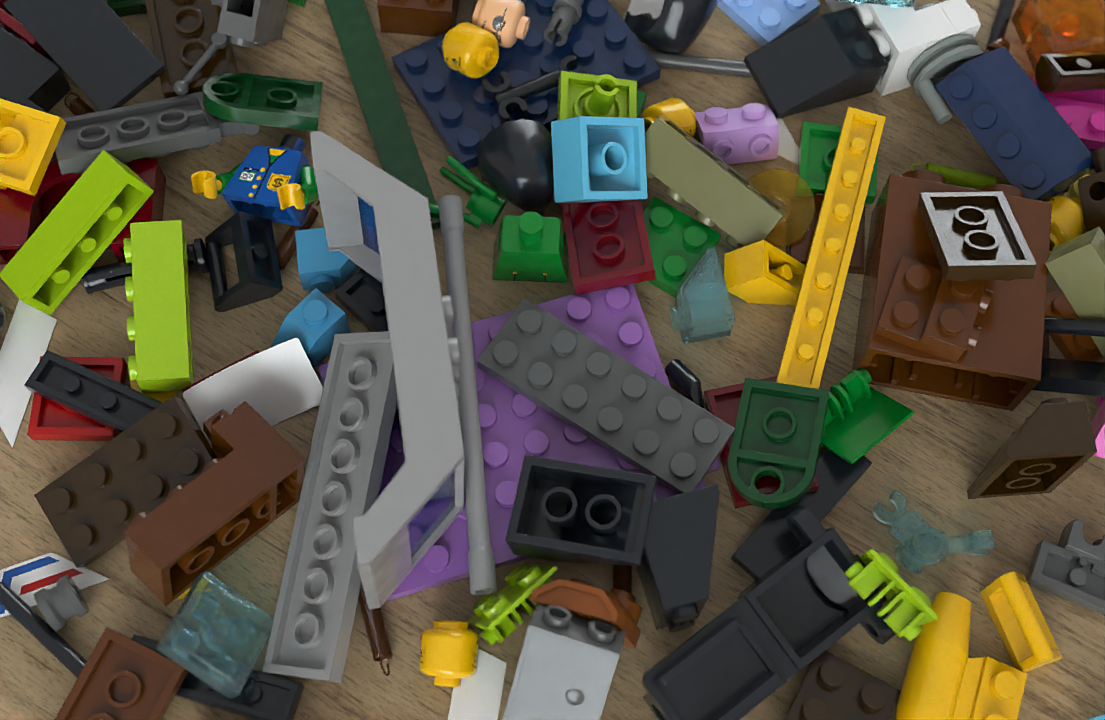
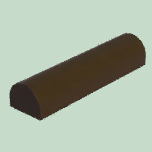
M1105 51L1042 54L1035 69L1037 87L1043 93L1105 90Z

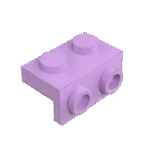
M748 103L741 108L725 109L712 107L705 112L695 113L696 133L702 145L727 165L772 160L778 157L779 124L768 105Z

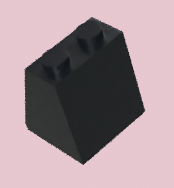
M717 484L652 502L641 566L636 567L656 630L668 627L669 632H676L693 626L695 624L693 619L699 617L708 599L720 494Z

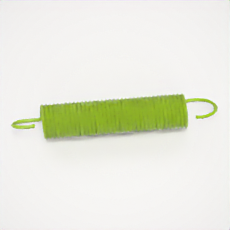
M928 162L924 169L941 175L946 180V184L980 190L985 186L997 183V178L994 176L973 173L954 167L950 168L935 163L931 164ZM919 163L912 164V165H911V169L913 170L912 167H913L914 165H920V166H922V164H919Z

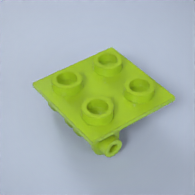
M873 548L859 556L864 562V566L856 561L844 573L850 579L848 584L863 599H866L877 587L879 588L867 604L871 607L883 596L887 598V601L883 603V606L876 614L881 617L888 611L890 612L884 621L899 638L904 635L909 641L913 640L923 630L920 625L938 618V615L930 608L932 604L929 598L920 589L914 586L909 587L898 575L899 569L887 555L877 553Z
M526 563L518 565L506 576L505 581L508 584L496 595L494 593L485 595L474 605L472 610L475 614L467 622L470 625L483 629L480 634L490 646L496 641L502 643L517 628L507 615L509 614L519 625L524 623L515 608L519 606L528 616H531L534 612L525 599L536 610L537 606L530 599L533 590L553 582L550 576L557 568L553 565L530 563L528 566Z

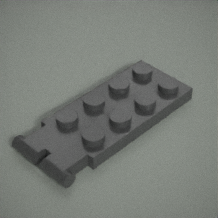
M197 92L63 118L66 126L55 149V154L62 175L68 173L82 174L102 150H105L123 164H128L132 160L151 156L164 157L171 152L184 149L206 148L210 144L222 142V137L242 133L255 135L259 132L260 127L256 124L227 121L212 115L203 106V92Z

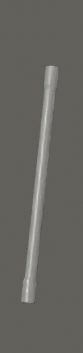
M446 195L438 200L440 230L444 242L448 295L451 297L453 310V337L457 338L460 365H458L460 380L458 382V403L464 447V492L469 540L468 567L470 591L473 595H487L497 592V581L489 528L463 239L465 231L461 197Z

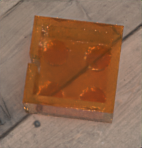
M1021 0L1011 19L1022 45H1029L1026 54L1034 72L1042 54L1105 51V0Z

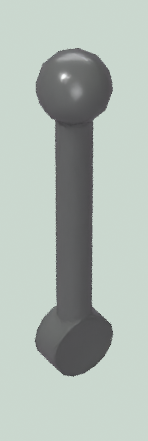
M214 33L211 38L212 44L183 80L174 83L173 90L177 95H185L189 90L188 85L216 50L227 46L228 41L225 34Z

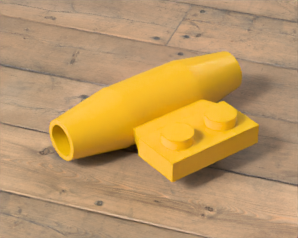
M939 592L936 594L930 608L938 615V618L921 625L923 630L914 640L896 707L895 720H1017L1028 674L988 656L968 658L972 606L968 599L949 592Z

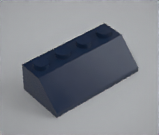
M1004 46L966 61L934 86L1010 184L1023 191L1025 198L1046 202L1094 168L1089 149Z

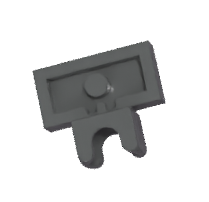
M1080 519L1072 520L1064 527L1058 546L1045 540L1037 544L1026 580L1029 585L1105 616V535L1103 539L1096 540L1090 545L1083 537L1084 522Z

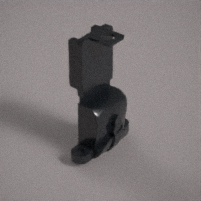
M799 506L786 516L787 525L801 543V546L744 589L737 597L738 601L721 612L644 673L642 684L648 693L643 698L659 720H740L857 624L860 623L866 632L881 645H884L896 635L884 621L889 614L885 613L881 617L876 614L882 607V604L887 601V598L883 596L871 607L867 604L879 588L877 587L866 599H863L848 584L850 579L844 574L846 570L856 561L862 566L865 564L858 554L854 555L833 527L825 530L812 512L804 506Z

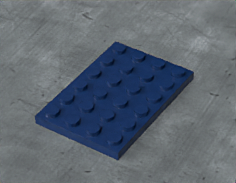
M520 0L525 5V16L530 17L527 35L524 40L518 38L516 43L510 48L499 46V58L496 66L482 78H470L451 69L446 64L442 44L447 32L393 56V67L452 157L469 170L478 165L477 150L479 144L490 131L502 125L499 121V110L494 101L487 99L483 94L482 80L487 78L491 86L499 87L502 85L500 72L505 71L511 77V88H514L560 69L561 60L569 55L577 57V68L570 72H578L584 69L586 74L600 76L608 74L619 79L637 81V89L660 78L661 68L608 0H584L581 6L582 15L579 22L573 24L568 34V39L563 46H556L560 34L556 35L552 45L545 40L543 35L553 16L552 7L556 0ZM558 86L524 100L528 109L527 120L539 121L548 131L551 130V122L557 121ZM517 112L508 113L510 121L522 119L521 115Z

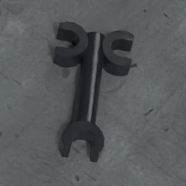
M569 55L561 60L560 69L514 88H511V77L505 71L500 72L502 85L499 87L491 86L487 78L483 79V94L487 99L494 101L499 110V121L501 124L510 122L508 115L510 112H517L521 115L522 119H528L527 104L524 100L557 87L561 71L570 72L577 68V57ZM582 69L575 73L586 74V71Z

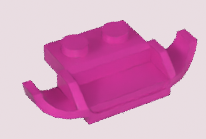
M1032 78L1031 80H1032V81L1035 83V85L1037 86L1036 81H1035V78ZM1105 90L1043 93L1088 149L1097 150L1105 147Z

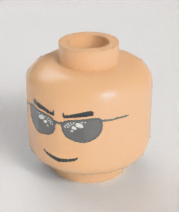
M478 0L473 13L472 24L493 33L498 40L499 46L510 48L516 43L518 38L525 39L530 25V17L525 16V5L520 0Z

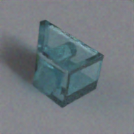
M715 247L708 248L678 290L675 306L670 307L672 328L674 331L680 330L683 344L730 336L735 322L734 312Z

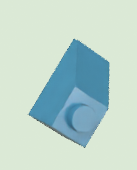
M370 222L371 235L377 238L376 223ZM325 228L295 231L298 273L303 290L313 291L317 288L321 293L329 292L334 287L344 284L360 268L340 251L329 252ZM362 233L363 242L365 243L369 237Z
M315 288L286 315L270 348L293 338H298L314 369L331 353L335 334L351 333L346 314Z

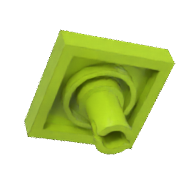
M561 71L558 79L557 120L578 116L637 118V81L619 79L608 74L597 76Z

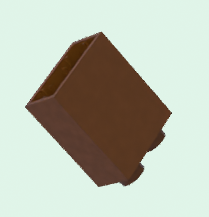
M912 170L901 176L890 174L871 214L852 370L858 371L861 368L867 370L872 377V381L868 384L1013 411L1041 380L1048 268L1045 263L1049 257L1052 203L1027 199L1023 191L1011 185L994 184L985 186L980 190L946 184V180L941 175L928 170ZM1003 191L1037 263L1033 279H1014L1011 281L989 279L987 281L985 289L993 291L984 315L977 313L974 325L981 327V333L972 352L965 350L957 363L874 334L901 256L941 269L918 209L920 192Z

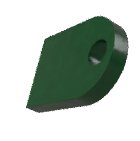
M225 73L213 76L204 83L203 106L212 115L227 121L317 131L323 82L249 73Z
M745 378L728 457L731 482L743 499L761 508L778 509L790 506L806 495L815 478L830 398L829 390ZM764 476H772L780 482V487L773 494H762L755 487L757 481Z

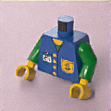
M292 134L284 135L278 148L261 145L253 147L244 161L227 173L216 175L212 171H197L191 175L194 194L204 192V196L209 199H215L218 194H222L235 214L241 211L272 220L274 223L302 227L308 205L319 199L314 168H312L306 156L302 153L305 143L302 139Z

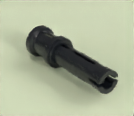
M194 239L193 244L187 245L188 273L201 271L203 274L209 273L206 247L203 239ZM123 260L90 268L82 277L85 290L88 294H92L93 292L124 286L125 277L132 276V263H126Z

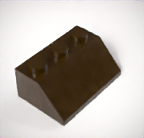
M1064 397L1042 401L1040 406L1025 419V422L998 449L967 490L968 499L1051 493L1098 452L1085 401L1067 402V399Z

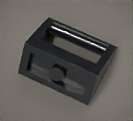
M238 211L205 237L215 311L225 312L268 299L283 290L272 220ZM233 244L239 282L228 290L222 247Z
M1045 316L1041 380L1032 390L1105 397V362L1050 358L1049 333L1105 337V320Z

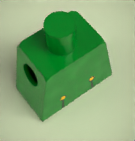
M532 211L526 212L521 216H504L494 242L492 280L567 283L568 248L561 219L557 217H542L540 214Z

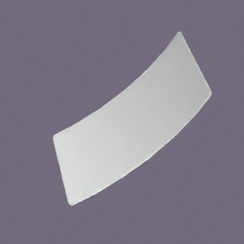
M293 338L216 373L183 392V397L212 448V442L204 432L203 423L220 410L224 409L231 414L236 407L246 401L261 417L273 426L320 405L323 387L299 339Z

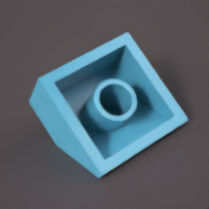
M578 116L551 122L555 203L648 199L644 118Z

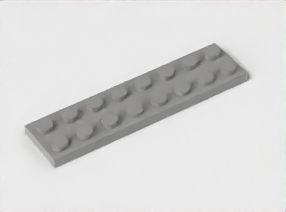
M389 331L335 334L262 672L342 683L362 582L357 565L352 517L365 515L378 499L398 400Z

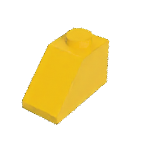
M761 240L724 254V287L726 291L747 303L795 305L806 265L767 241Z

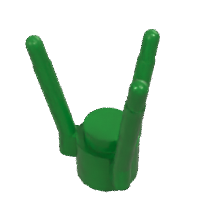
M448 156L446 162L466 180L446 167H442L440 173L471 194L466 208L472 212L471 214L463 213L464 222L477 229L480 228L483 222L492 227L502 213L507 200L497 195L498 191L483 183L452 156ZM428 203L429 212L439 215V206Z

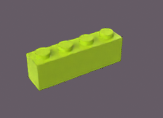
M102 150L0 272V278L21 301L51 315L153 194L154 190L128 166L105 150Z
M182 220L130 223L131 238H124L126 263H132V276L125 277L126 297L128 302L133 301L134 315L127 316L129 341H135V355L128 357L130 380H137L143 394L182 391V389L194 383L187 240Z

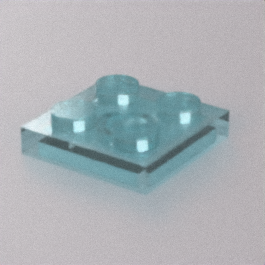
M205 571L197 576L156 649L227 698L232 699L240 694L271 633L274 619Z

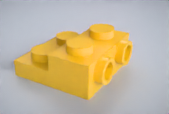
M0 98L1 189L6 190L8 187L36 196L66 126V122L61 117Z

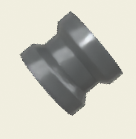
M68 574L58 579L55 587L49 590L42 588L34 593L35 601L41 613L55 631L63 628L69 618L73 616L81 617L89 612L86 600Z

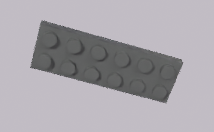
M526 298L523 299L477 359V366L644 474L657 476V482L677 495L697 489L735 431V428Z

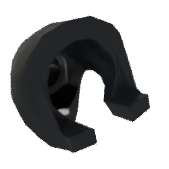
M664 0L661 15L658 18L653 19L650 13L634 16L630 12H626L624 22L643 44L666 53L681 54L692 45L705 28L717 6V0Z
M519 119L506 122L490 131L478 146L477 159L481 180L498 190L513 205L525 212L532 211L542 216L545 208L551 202L554 193L552 135L539 121Z

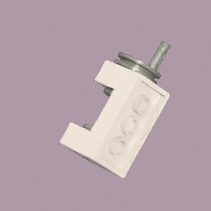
M825 0L831 12L853 7L886 60L888 66L875 86L881 96L913 86V90L920 98L924 99L938 124H944L952 118V114L934 86L966 61L984 54L975 40V36L981 26L976 11L970 8L966 0H947L941 3L926 4L919 8L914 0Z

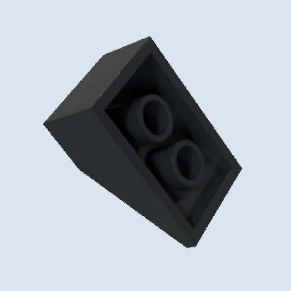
M853 7L820 15L748 54L744 58L745 65L776 119L872 93L888 66Z
M525 455L506 542L513 554L554 562L641 566L657 476Z

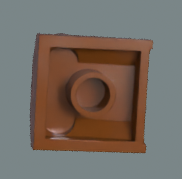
M571 578L570 581L558 579L533 590L530 599L536 606L538 604L547 607L560 606L567 609L572 615L590 621H606L616 629L626 632L623 645L636 648L641 633L637 624L642 608L635 603L636 597L619 589L606 591L595 588L592 584L575 578Z

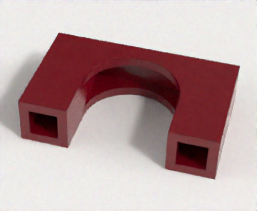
M141 158L125 164L151 187L154 192L109 245L119 262L125 260L124 238H131L130 223L163 221L166 178L157 159ZM54 159L48 165L36 196L8 187L6 190L0 188V265H7L82 174L68 173L62 175L58 161Z

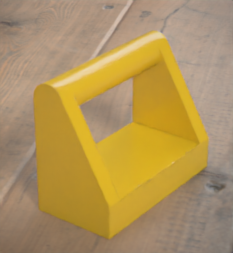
M1015 571L1004 574L980 592L1014 668L1027 672L1063 658L1023 574Z

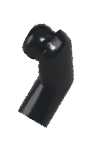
M672 360L666 366L665 374L681 389L682 396L704 409L700 379L681 360Z

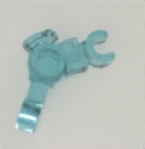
M894 490L889 497L896 506V511L889 512L885 510L879 502L872 510L878 521L893 526L890 533L903 544L896 547V558L905 568L915 574H920L923 571L924 565L935 564L939 560L945 559L949 553L986 556L990 554L989 549L995 548L993 533L990 530L974 531L964 536H945V531L939 532L931 528L915 509L911 512L907 510L906 498L897 490Z

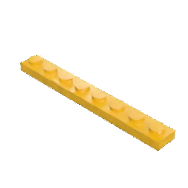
M849 106L847 108L778 369L776 383L819 389L886 119L885 116Z

